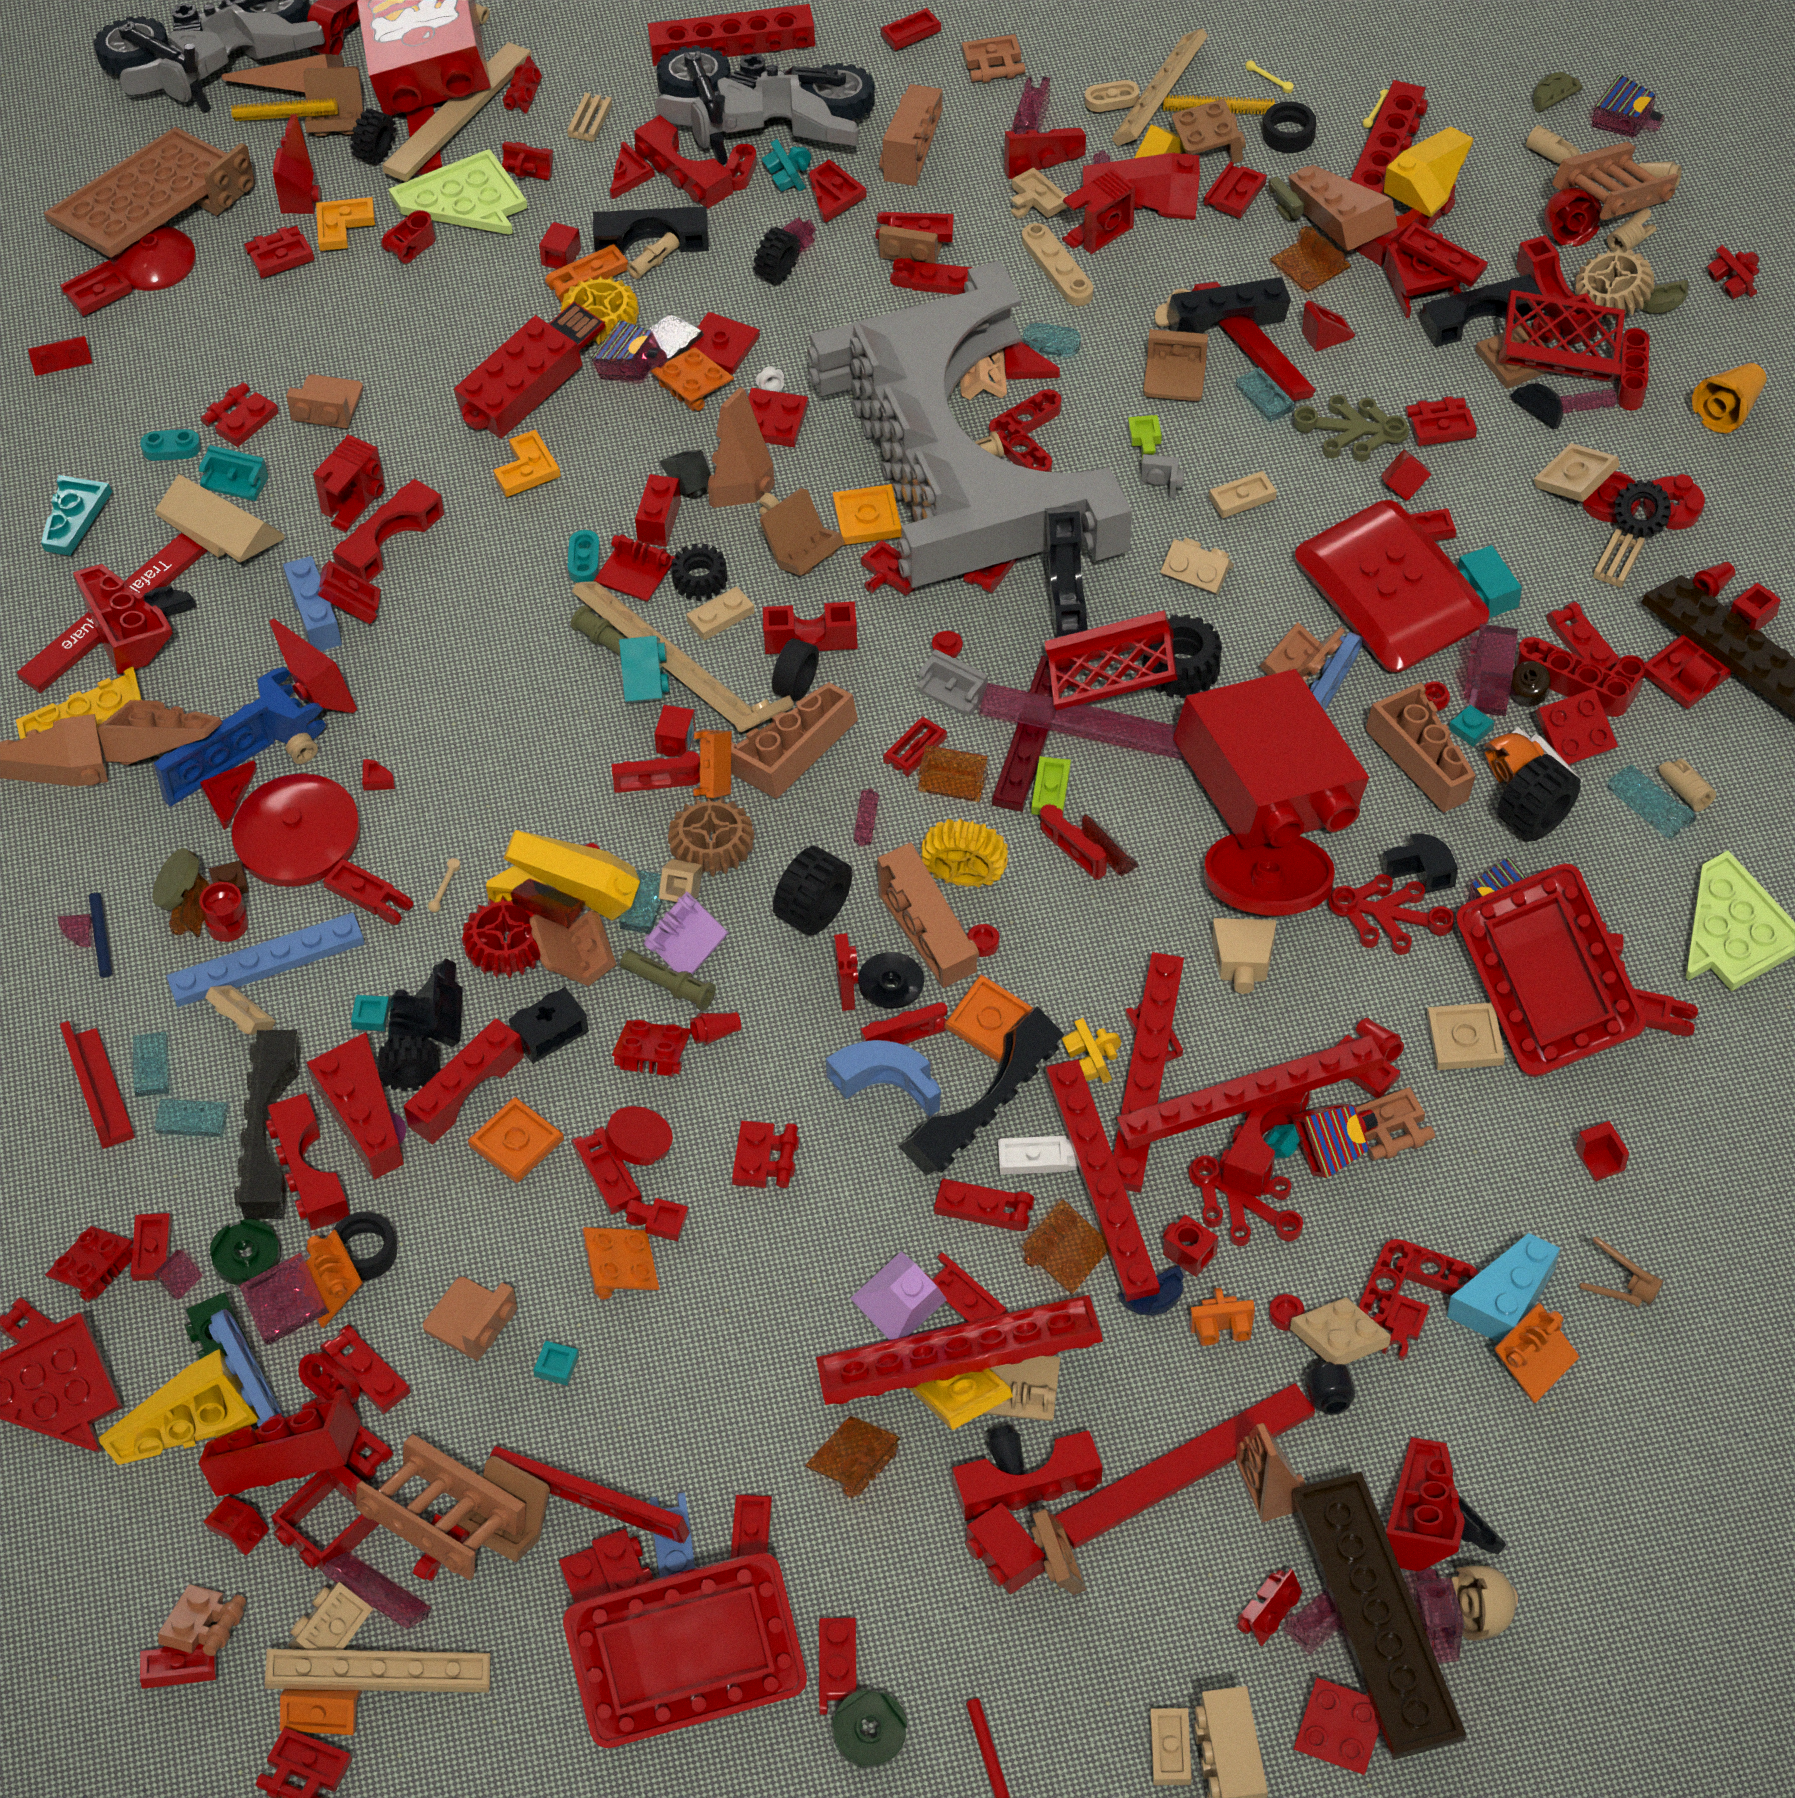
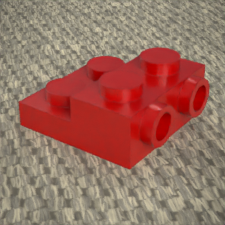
M626 1528L591 1541L593 1548L558 1560L574 1603L653 1580L649 1567L641 1568L638 1558L642 1557L643 1553L637 1537L629 1538Z

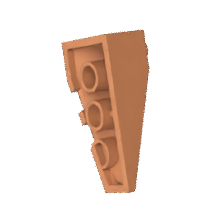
M322 54L222 74V79L305 92L303 73L306 69L343 67V56Z
M739 387L721 405L716 436L721 438L718 450L713 453L712 462L716 464L715 475L709 476L708 481L709 505L714 508L756 503L765 493H769L775 484L771 457L746 391Z

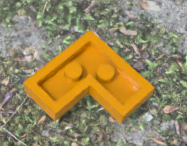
M373 197L316 203L320 251L348 248L347 228L375 225Z
M536 429L509 439L510 449L517 461L493 470L494 478L505 497L561 477L560 468Z

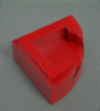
M363 759L362 786L364 791L395 789L393 775L390 770L388 771L376 760Z

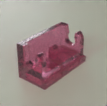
M1032 77L1027 78L1025 92L1022 94L1011 131H1014L1015 134H1025L1027 130H1036L1040 133L1050 102V77L1042 78L1040 88L1032 86Z
M1328 1589L1299 1615L1293 1616L1284 1627V1631L1309 1655L1342 1627Z

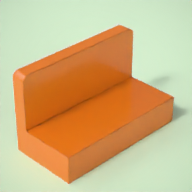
M284 1689L280 1695V1731L286 1727L296 1732L354 1735L356 1731L357 1700L362 1690Z

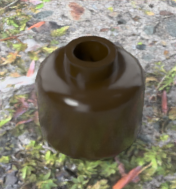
M1525 661L1517 665L1511 672L1509 680L1512 697L1521 705L1529 707L1544 702L1551 688L1550 673L1546 667L1536 661Z

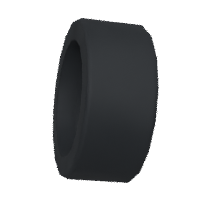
M1284 101L1274 104L1267 109L1263 117V140L1270 148L1278 152L1297 153L1304 151L1312 145L1315 139L1316 115L1309 107L1302 103ZM1283 122H1293L1301 125L1304 129L1298 132L1287 133L1278 130L1274 126Z
M795 638L790 639L785 644L773 671L772 689L775 694L783 697L790 695L791 699L795 701L801 700L806 695L818 667L819 650L816 645Z
M357 1212L344 1217L335 1225L333 1230L337 1231L343 1245L350 1238L360 1233H374L380 1235L384 1241L381 1251L375 1256L365 1260L351 1259L361 1280H371L382 1276L392 1267L397 1257V1242L390 1223L381 1215L372 1212Z

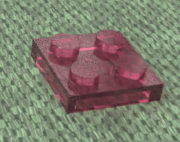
M301 1253L239 1285L259 1333L267 1346L329 1313L307 1262Z

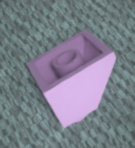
M902 1251L850 1298L889 1340L909 1336L947 1300L938 1286Z

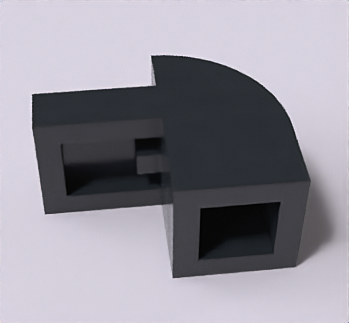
M1410 834L1409 846H1398L1384 851L1381 872L1392 879L1416 874L1419 882L1424 885V894L1455 887L1458 866L1451 850L1443 841L1428 834Z

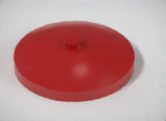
M290 774L261 785L243 801L237 810L232 824V842L243 867L257 879L277 886H302L326 878L341 859L348 860L359 840L360 818L351 795L337 782L315 774Z
M1233 833L1212 845L1205 857L1204 879L1210 891L1226 904L1254 914L1283 916L1308 911L1320 905L1328 898L1334 884L1335 868L1330 856L1320 846L1301 836L1292 843L1282 847H1275L1269 842L1244 849Z

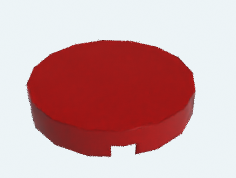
M1614 471L1584 502H1581L1583 509L1591 517L1600 521L1617 522L1615 514L1616 498L1619 497V492L1622 488L1625 490L1627 484L1631 482L1635 484V480L1624 473ZM1641 499L1636 500L1631 506L1633 516L1639 509Z
M629 1106L620 1108L611 1115L605 1129V1139L609 1148L611 1145L616 1150L615 1154L620 1159L634 1165L647 1166L654 1164L656 1160L664 1159L673 1141L672 1130L667 1121L658 1113L645 1107Z

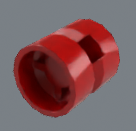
M216 882L203 890L199 903L209 935L221 942H230L244 935L248 929L249 920L240 889L229 882Z

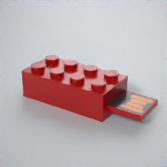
M575 301L549 324L537 315L532 317L453 389L459 409L462 411L464 423L474 429L486 428L502 439L583 365L579 351L606 327L605 322Z

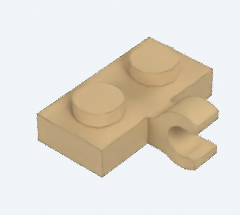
M1034 167L1012 179V188L1019 193L1011 199V202L1017 206L1011 209V213L1016 218L1024 217L1032 206L1047 218L1068 208L1063 203V199L1067 195Z

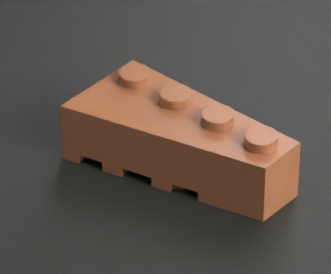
M910 84L905 95L901 96L900 105L883 137V152L880 156L879 167L883 169L884 181L917 186L943 110L942 89Z
M1315 165L1303 167L1298 172L1288 176L1291 191L1295 192L1304 203L1303 213L1347 251L1398 228L1392 198Z
M828 682L796 702L797 707L793 710L778 713L772 717V723L761 730L754 728L746 733L747 738L737 745L732 742L731 774L777 799L858 721L853 694Z
M1422 682L1372 704L1365 730L1444 813L1469 800L1476 775L1459 746L1453 744L1450 738V730L1446 724L1442 725L1437 716L1438 710L1433 701H1428L1425 695L1426 689Z
M912 842L878 857L879 897L942 988L976 973L977 958L979 957L978 948L973 940H969L959 920L953 914Z

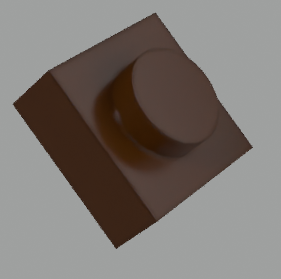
M240 860L209 868L212 883L229 882L237 886L241 894L249 892Z

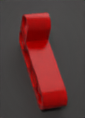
M318 0L310 7L307 22L316 21L322 26L325 42L308 47V50L321 55L340 54L343 46L344 29L360 20L357 0Z
M1528 637L1520 642L1515 665L1517 666L1525 661L1541 663L1550 673V689L1566 697L1595 688L1605 715L1610 717H1619L1626 713L1641 690L1646 670L1643 659L1635 655H1626L1619 659L1612 671H1609L1536 637Z

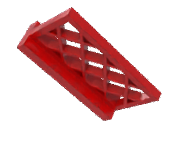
M1511 290L1508 296L1503 346L1499 351L1498 363L1612 383L1621 375L1622 363H1619L1625 310ZM1516 299L1526 301L1533 311L1522 318L1515 309ZM1546 305L1555 306L1562 316L1551 323L1541 309ZM1575 310L1583 311L1590 320L1581 328L1577 326L1569 315ZM1534 314L1545 325V328L1536 335L1525 322ZM1603 315L1616 317L1615 329L1609 333L1598 321ZM1563 319L1574 331L1564 340L1554 328V325ZM1591 324L1595 326L1602 336L1593 345L1582 332ZM1519 325L1530 338L1525 343L1511 341L1512 330ZM1547 330L1558 343L1552 349L1544 347L1538 339ZM1577 335L1587 349L1582 353H1574L1566 342ZM1604 340L1612 349L1611 359L1601 357L1595 349Z
M1165 610L1044 641L1045 651L1049 658L1053 704L1056 711L1178 680L1172 641L1174 634ZM1165 641L1157 652L1148 648L1150 644ZM1135 649L1127 659L1118 656L1121 652ZM1142 654L1151 657V659L1143 668L1134 664ZM1105 657L1097 667L1088 664L1090 660ZM1112 661L1121 665L1113 676L1104 672ZM1159 661L1168 665V671L1157 674L1151 672ZM1074 665L1067 675L1058 672L1059 668ZM1082 669L1090 672L1091 674L1083 683L1074 680ZM1129 669L1138 673L1133 680L1126 682L1120 680ZM1098 677L1107 681L1102 688H1091ZM1068 685L1077 688L1073 695L1061 698V693Z

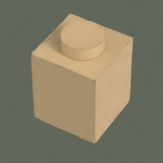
M671 859L662 867L658 899L678 902L677 899L682 897L686 891L696 899L699 896L703 865Z

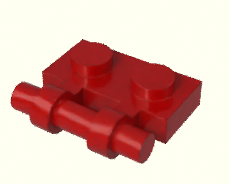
M297 225L286 228V226L277 229L276 233L264 237L259 235L253 237V241L243 244L247 255L250 254L251 261L261 279L314 260L313 251L304 235L300 233Z
M244 382L237 387H231L225 393V397L218 403L213 402L207 407V412L200 417L206 426H209L214 421L218 422L215 426L217 435L236 447L243 444L279 413L277 404L257 392L246 398L245 395L250 392V388ZM233 405L237 407L230 414L226 412Z
M1452 396L1443 397L1441 401L1427 402V400L1417 401L1415 405L1405 406L1407 418L1411 417L1410 425L1418 446L1476 437L1477 428L1470 409L1466 408L1464 397L1453 399Z
M741 1121L732 1174V1185L766 1188L768 1177H777L776 1185L778 1187H789L790 1178L794 1176L796 1164L793 1162L794 1152L799 1148L798 1126L793 1123L786 1124L784 1133L779 1136L775 1135L774 1123ZM772 1151H781L779 1160L771 1161Z
M284 1727L267 1757L268 1765L277 1768V1771L273 1777L261 1773L257 1778L255 1786L267 1791V1796L271 1798H321L318 1796L321 1787L332 1792L337 1790L352 1762L351 1754ZM291 1775L307 1781L303 1790L288 1784Z

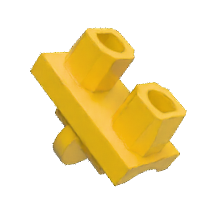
M1084 1018L1074 1021L1077 1030L1062 1038L1070 1057L1072 1058L1088 1051L1090 1056L1079 1060L1086 1082L1098 1077L1101 1078L1103 1084L1111 1081V1075L1102 1056L1107 1055L1109 1060H1114L1118 1057L1116 1050L1121 1046L1119 1035L1117 1033H1107L1104 1028H1101L1096 1032L1098 1038L1094 1041Z

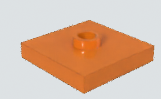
M981 974L945 1022L944 1028L1000 1063L1003 1053L1004 1035L1033 1007Z
M514 1097L468 1139V1145L511 1180L518 1183L564 1140V1136L557 1128Z

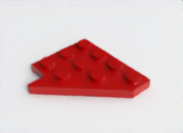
M79 1312L0 1353V1420L97 1453L103 1451L92 1424L122 1409L123 1406L84 1314Z

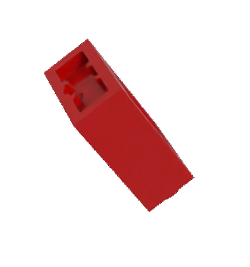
M344 1465L335 1470L326 1469L318 1471L271 1516L276 1529L273 1533L277 1540L286 1548L292 1545L300 1552L298 1554L300 1559L309 1568L314 1570L317 1567L326 1575L366 1538L379 1523L361 1514L322 1552L293 1528L334 1488L356 1506L357 1484L362 1480Z

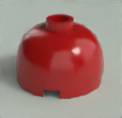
M1573 187L1560 190L1548 200L1545 206L1544 224L1546 230L1561 245L1572 244L1573 247L1580 246L1590 241L1598 232L1600 227L1597 224L1600 220L1599 216L1602 212V205L1597 198L1583 189Z

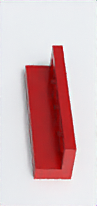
M69 1021L60 1023L59 1025L102 1149L134 1139L135 1136L97 1028L74 1035Z

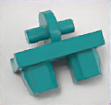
M778 138L770 142L774 151L762 157V160L770 174L785 167L772 176L780 191L783 192L793 185L796 186L799 192L805 189L806 186L796 170L801 169L805 171L808 168V164L811 161L809 150L804 147L794 146L787 155Z

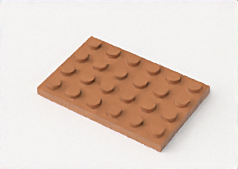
M174 127L45 211L44 215L48 223L103 254L113 257L122 253L125 248L140 240V238L158 226L167 223L170 218L179 212L188 209L191 204L200 198L207 196L208 191L204 174L207 169L227 153Z

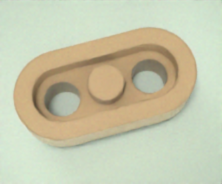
M1130 80L1090 86L1085 91V106L1094 112L1132 107L1139 99V86Z

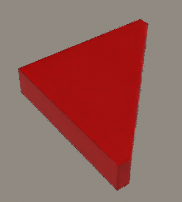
M625 141L621 142V149L613 173L614 178L610 188V198L615 199L655 177L654 169Z
M1023 342L1004 347L1006 380L1060 378V368Z
M254 760L200 782L201 789L223 830L229 827L257 771Z

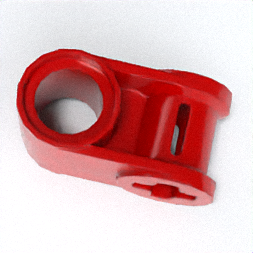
M424 210L410 213L404 220L384 234L381 241L382 248L387 252L396 254L399 261L404 264L413 261L417 255L432 246L436 240L431 215Z

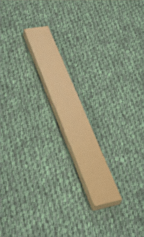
M510 42L505 44L487 62L491 88L470 93L463 97L449 99L382 165L383 173L407 182L513 77L515 68L524 64L527 56L531 57V50Z
M594 581L578 582L575 584L572 592L604 619L610 621L609 623L626 637L658 636L660 643L665 642L667 661H662V666L731 723L734 724L735 721L753 713L749 705L599 583Z

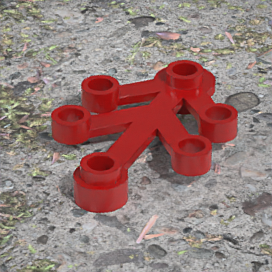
M1380 874L1374 878V881L1357 889L1343 885L1337 887L1329 895L1328 906L1330 910L1338 916L1348 917L1360 933V944L1366 948L1377 946L1380 932L1376 927L1369 925L1362 913L1374 916L1391 938V948L1398 955H1405L1410 952L1412 938L1407 933H1403L1394 920L1428 927L1437 936H1444L1450 933L1454 926L1455 915L1447 907L1438 906L1429 913L1397 907L1406 902L1419 903L1424 899L1425 887L1418 881H1411L1405 888L1389 895L1392 892L1393 880L1386 874ZM1383 883L1386 884L1387 887H1380L1378 884ZM1416 890L1419 894H1412L1410 891ZM1374 894L1382 897L1387 896L1376 902L1365 900ZM1365 935H1372L1374 938L1368 939ZM1397 942H1404L1407 945L1400 946Z
M1203 1155L1196 1158L1190 1164L1189 1179L1195 1186L1201 1188L1204 1202L1202 1221L1207 1227H1218L1223 1220V1210L1217 1205L1215 1188L1227 1195L1232 1223L1230 1241L1234 1245L1245 1246L1250 1241L1251 1229L1246 1224L1243 1207L1275 1227V1233L1280 1239L1290 1242L1301 1236L1303 1219L1300 1214L1291 1210L1279 1213L1256 1198V1195L1222 1184L1224 1169L1219 1167L1220 1164L1214 1157ZM1202 1172H1208V1173H1210L1211 1175H1209V1176H1204V1175H1201L1200 1173H1202ZM1283 1176L1275 1177L1273 1180H1269L1262 1195H1272L1275 1199L1284 1200L1290 1196L1291 1182ZM1282 1185L1286 1187V1190L1279 1191L1275 1187ZM1215 1213L1218 1215V1217L1212 1219L1209 1218L1207 1214ZM1291 1227L1294 1231H1286L1283 1228ZM1241 1231L1244 1232L1246 1235L1244 1237H1238L1235 1235V1233Z

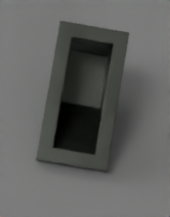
M686 450L660 460L661 466L668 477L679 478L680 494H689L693 498L707 492L706 487L708 486L711 473L702 450Z

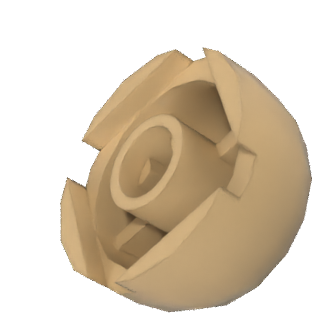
M1459 1567L1456 1570L1459 1572V1575L1452 1577L1451 1581H1453L1452 1591L1454 1587L1453 1601L1454 1593L1456 1592L1453 1617L1456 1616L1459 1602L1458 1614L1459 1611L1460 1615L1462 1613V1620L1465 1628H1461L1460 1633L1462 1632L1466 1639L1473 1641L1498 1636L1510 1626L1518 1604V1595L1515 1588L1512 1587L1503 1573L1493 1567ZM1450 1581V1587H1449V1598H1450L1451 1581Z

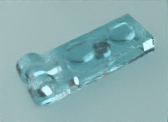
M1632 764L1612 777L1608 782L1607 788L1668 839L1678 835L1680 828L1688 827L1696 821V816L1689 807L1681 806Z

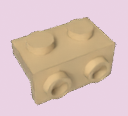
M1184 538L1183 542L1174 539L1160 573L1218 595L1228 570H1232L1234 567L1233 562L1228 559L1229 554L1216 548H1212L1211 552L1200 548V543L1189 538Z

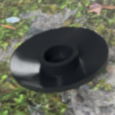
M884 952L872 956L862 965L858 983L862 994L868 1001L879 1007L895 1009L913 1003L920 996L924 987V974L919 964L911 957L897 952Z

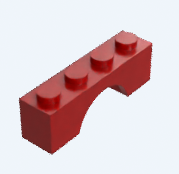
M661 115L634 130V147L637 154L653 164L658 172L670 178L676 187H681L687 192L693 201L699 202L709 209L733 194L732 172L714 158L696 161L680 156L677 153L680 150L678 129Z
M1453 184L1448 201L1431 218L1411 207L1412 210L1408 213L1396 216L1398 228L1354 248V250L1377 265L1382 266L1385 263L1387 246L1397 244L1414 222L1426 229H1430L1437 219L1444 213L1448 214L1453 209L1456 186Z
M1546 235L1519 244L1516 269L1521 276L1530 274L1544 296L1595 304L1587 293L1576 296L1569 289L1562 274L1559 253ZM1546 305L1544 307L1549 316L1555 320L1562 316L1555 306ZM1575 310L1569 314L1579 328L1590 321L1583 311ZM1565 319L1558 322L1561 327V333L1565 338L1574 333ZM1593 324L1582 331L1587 339L1594 338L1597 335V329ZM1577 335L1568 341L1570 345L1581 342Z
M414 478L406 486L401 487L397 494L386 504L381 505L376 513L365 523L360 524L356 531L345 541L340 542L336 546L335 550H333L335 564L367 582L372 581L384 570L380 547L389 537L403 531L425 532L444 515L441 494Z
M495 1018L403 1105L408 1127L433 1145L456 1123L458 1112L464 1100L480 1082L492 1076H498L502 1079L524 1058L520 1035Z
M1311 1091L1246 1111V1122L1244 1126H1237L1231 1150L1225 1149L1221 1157L1219 1167L1224 1169L1222 1184L1261 1197L1273 1174L1275 1151L1266 1144L1262 1136L1275 1125L1294 1124L1291 1115L1306 1110L1311 1100Z
M303 1093L268 1105L271 1119L265 1120L271 1140L278 1138L280 1146L275 1147L280 1165H288L290 1172L284 1175L290 1193L297 1191L300 1199L294 1201L300 1220L307 1219L312 1231L341 1221L344 1217L349 1216L348 1205L337 1174L314 1170L304 1162V1156L308 1148L321 1137L307 1094Z
M1087 1430L1055 1439L1051 1458L1042 1468L1035 1472L1024 1475L1005 1473L997 1469L985 1458L952 1467V1485L964 1520L968 1521L977 1519L1000 1502L1007 1509L1017 1511L1036 1501H1053L1065 1493L1076 1490L1080 1492L1089 1491L1095 1488L1097 1484L1102 1483L1103 1466L1091 1433Z

